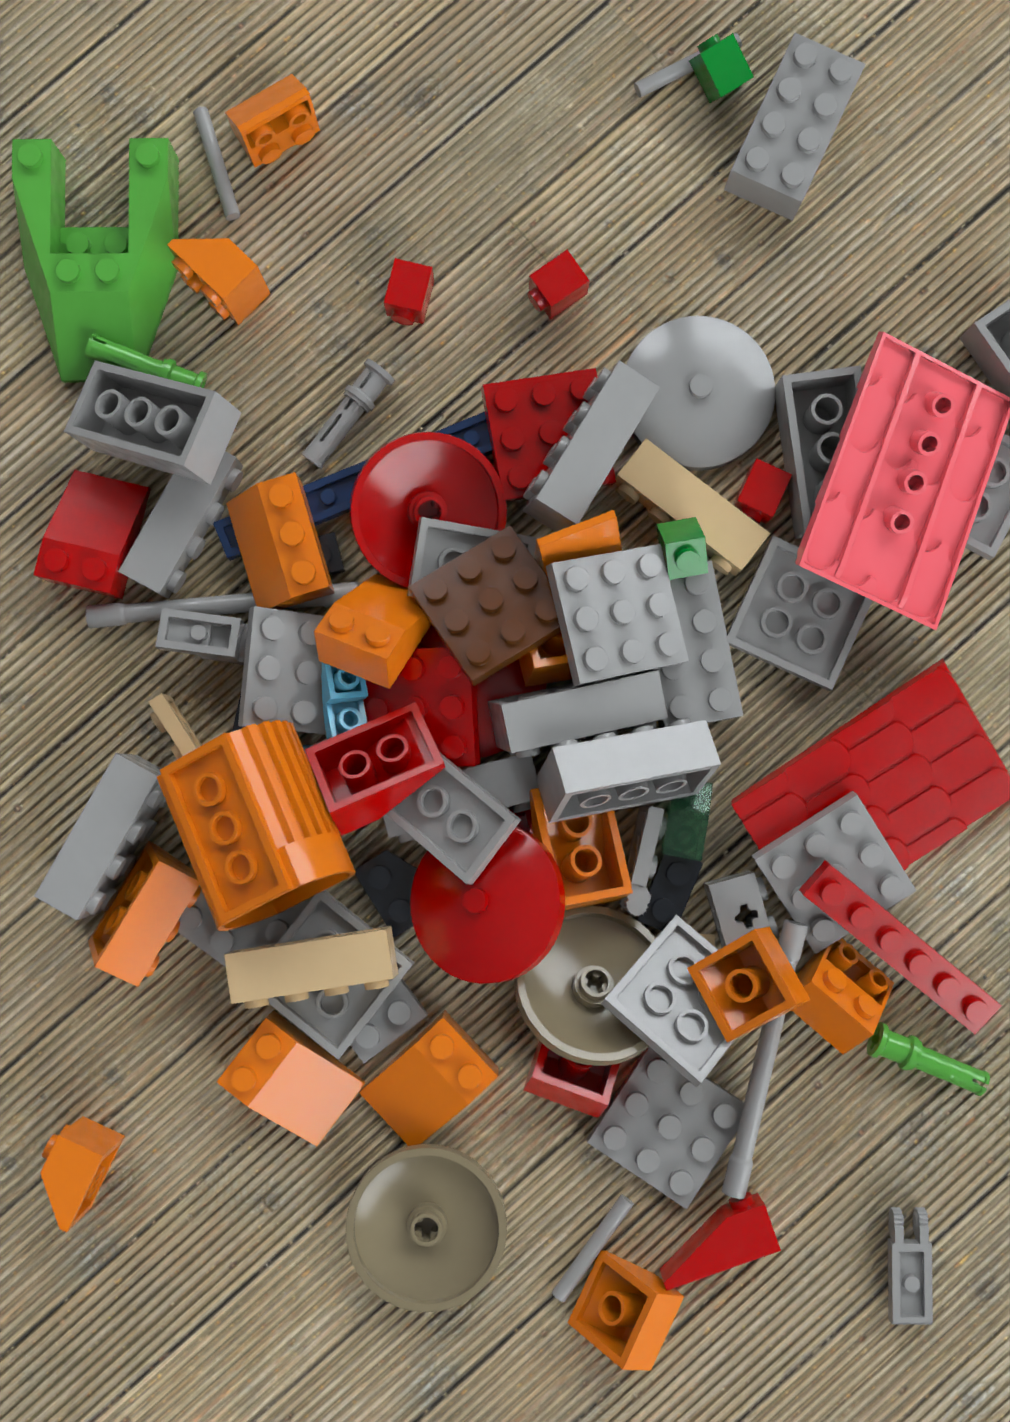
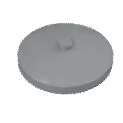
M688 316L664 323L640 341L627 362L629 367L660 386L634 430L633 438L639 445L647 438L689 471L712 470L739 459L755 445L771 419L775 403V381L770 363L761 347L749 334L722 319L708 316Z

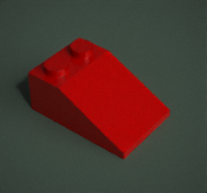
M74 470L43 536L33 575L50 583L123 600L128 577L118 571L140 533L151 489L146 486Z
M416 702L304 749L329 813L341 836L379 820L446 767Z
M539 1041L523 1091L598 1118L609 1105L620 1063L606 1066L576 1063L554 1053Z

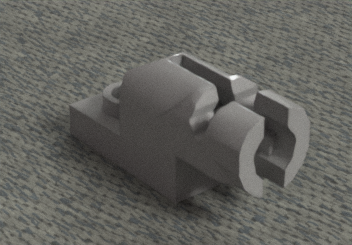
M162 608L155 647L164 651L199 655L202 659L244 665L248 624H245L241 618Z

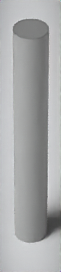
M735 32L733 34L737 40L739 47L741 48V39L739 35ZM697 51L635 82L634 88L638 97L641 98L693 72L694 70L689 60L699 55L700 52Z
M198 107L193 111L225 218L228 221L236 220L241 215L208 108Z
M623 1194L619 1196L553 1289L552 1294L563 1303L566 1301L630 1211L634 1203Z

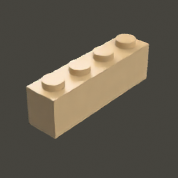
M645 438L616 476L615 484L619 486L617 489L618 493L630 503L636 504L638 501L649 509L648 516L657 524L696 517L705 535L707 555L711 557L709 561L712 560L713 567L725 575H728L729 572L734 576L740 573L770 535L763 527L647 438Z
M391 926L238 949L224 954L231 1004L244 1002L245 1009L269 1005V998L284 996L286 1003L305 1000L309 998L308 992L324 990L325 996L345 994L349 992L348 986L364 984L365 990L388 987L389 980L394 979L399 974Z

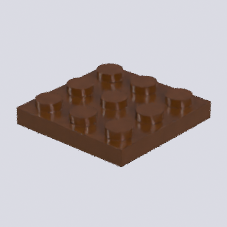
M508 526L408 586L411 595L473 687L561 633L549 579L511 526Z

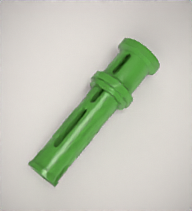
M95 333L89 338L85 349V357L95 361L201 388L205 387L208 374L206 372L195 373L178 366L176 360L171 358L164 359V361L152 358L144 353L107 340Z
M879 1022L874 1035L868 1039L867 1054L871 1057L877 1058L880 1055L897 1062L898 1067L902 1070L919 1069L973 1092L977 1096H982L987 1088L979 1085V1083L972 1081L976 1079L989 1085L990 1075L987 1071L979 1070L926 1048L922 1045L919 1038L914 1035L905 1037L889 1030L887 1024Z

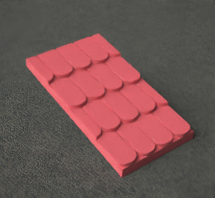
M879 331L856 388L858 390L840 432L839 443L815 500L816 506L798 548L795 564L937 630L1010 418V397L903 341Z

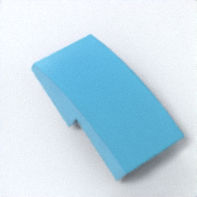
M322 662V703L326 737L329 739L367 723L363 700L368 697L365 679Z

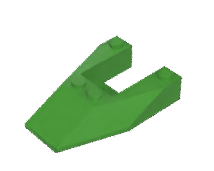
M129 138V227H65L66 159L52 139H12V182L24 269L61 381L64 383L86 382L95 361L85 357V349L93 333L149 356L178 272L171 263L175 257L167 246L172 239H178L179 158L169 139Z

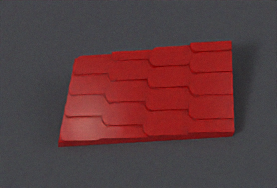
M943 658L732 799L731 806L759 850L851 791H854L905 871L910 864L968 829V825L1010 800V773Z

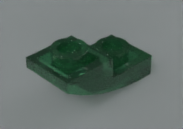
M706 782L698 794L669 800L666 813L668 814L661 848L662 854L697 861L702 860L713 783Z

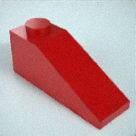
M746 1192L744 1199L731 1197L728 1200L729 1203L721 1205L660 1268L666 1291L781 1251L766 1206L758 1193L752 1195L750 1192Z

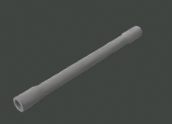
M357 581L332 584L334 594L284 609L317 606L331 607L335 601L359 586V583ZM253 593L130 604L122 602L86 606V621L89 628L123 626L128 623L158 621L161 617L162 608L212 615L249 613V607L256 606Z
M784 919L779 944L794 971H796L797 963L801 958L808 925ZM785 1014L761 1027L733 1153L729 1157L722 1192L732 1198L744 1199L746 1197L753 1166L752 1157Z

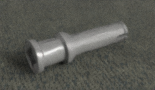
M367 359L364 362L366 368L353 385L345 387V392L343 393L345 398L325 422L305 451L301 453L320 469L323 468L325 462L363 412L368 413L375 408L373 402L386 385H392L395 381L385 369L371 359Z

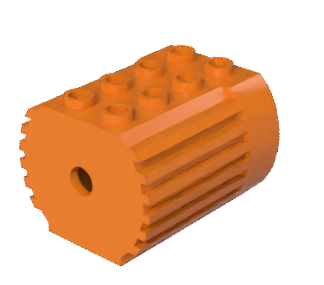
M275 720L271 723L264 721L258 725L255 723L230 733H223L160 769L161 774L157 776V780L218 931L241 928L276 916L352 877L356 873L292 722L288 723L286 720L282 722Z

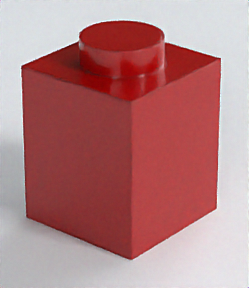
M567 249L529 275V291L527 295L534 308L538 312L544 310L551 320L588 294L590 280Z
M397 258L394 259L384 299L386 314L391 316L394 322L408 326L413 325L414 322L424 324L434 285L433 267Z
M756 458L746 474L733 505L757 524H760V522L767 524L773 518L792 474Z

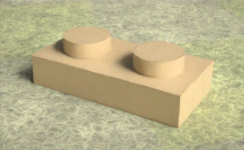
M161 693L149 701L150 706L154 710L150 717L161 733L167 731L175 743L171 746V750L176 759L202 746L170 695Z

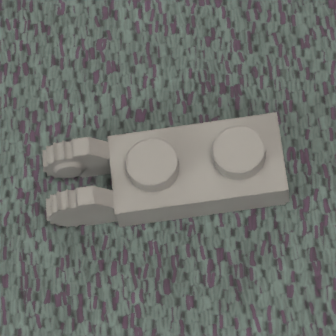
M646 804L639 806L626 861L633 893L618 902L623 911L628 912L630 915L632 914L634 917L636 915L638 917L641 914L644 915L643 913L647 912L646 909L649 908L647 904L650 903L651 895L646 886L648 878L652 879L656 872L658 859L654 852L657 840L663 838L667 824L666 817H663L665 809Z
M900 1207L889 1208L888 1319L892 1324L932 1325L933 1323L932 1243L929 1241L928 1213L924 1207H915L913 1212L915 1239H904V1216Z

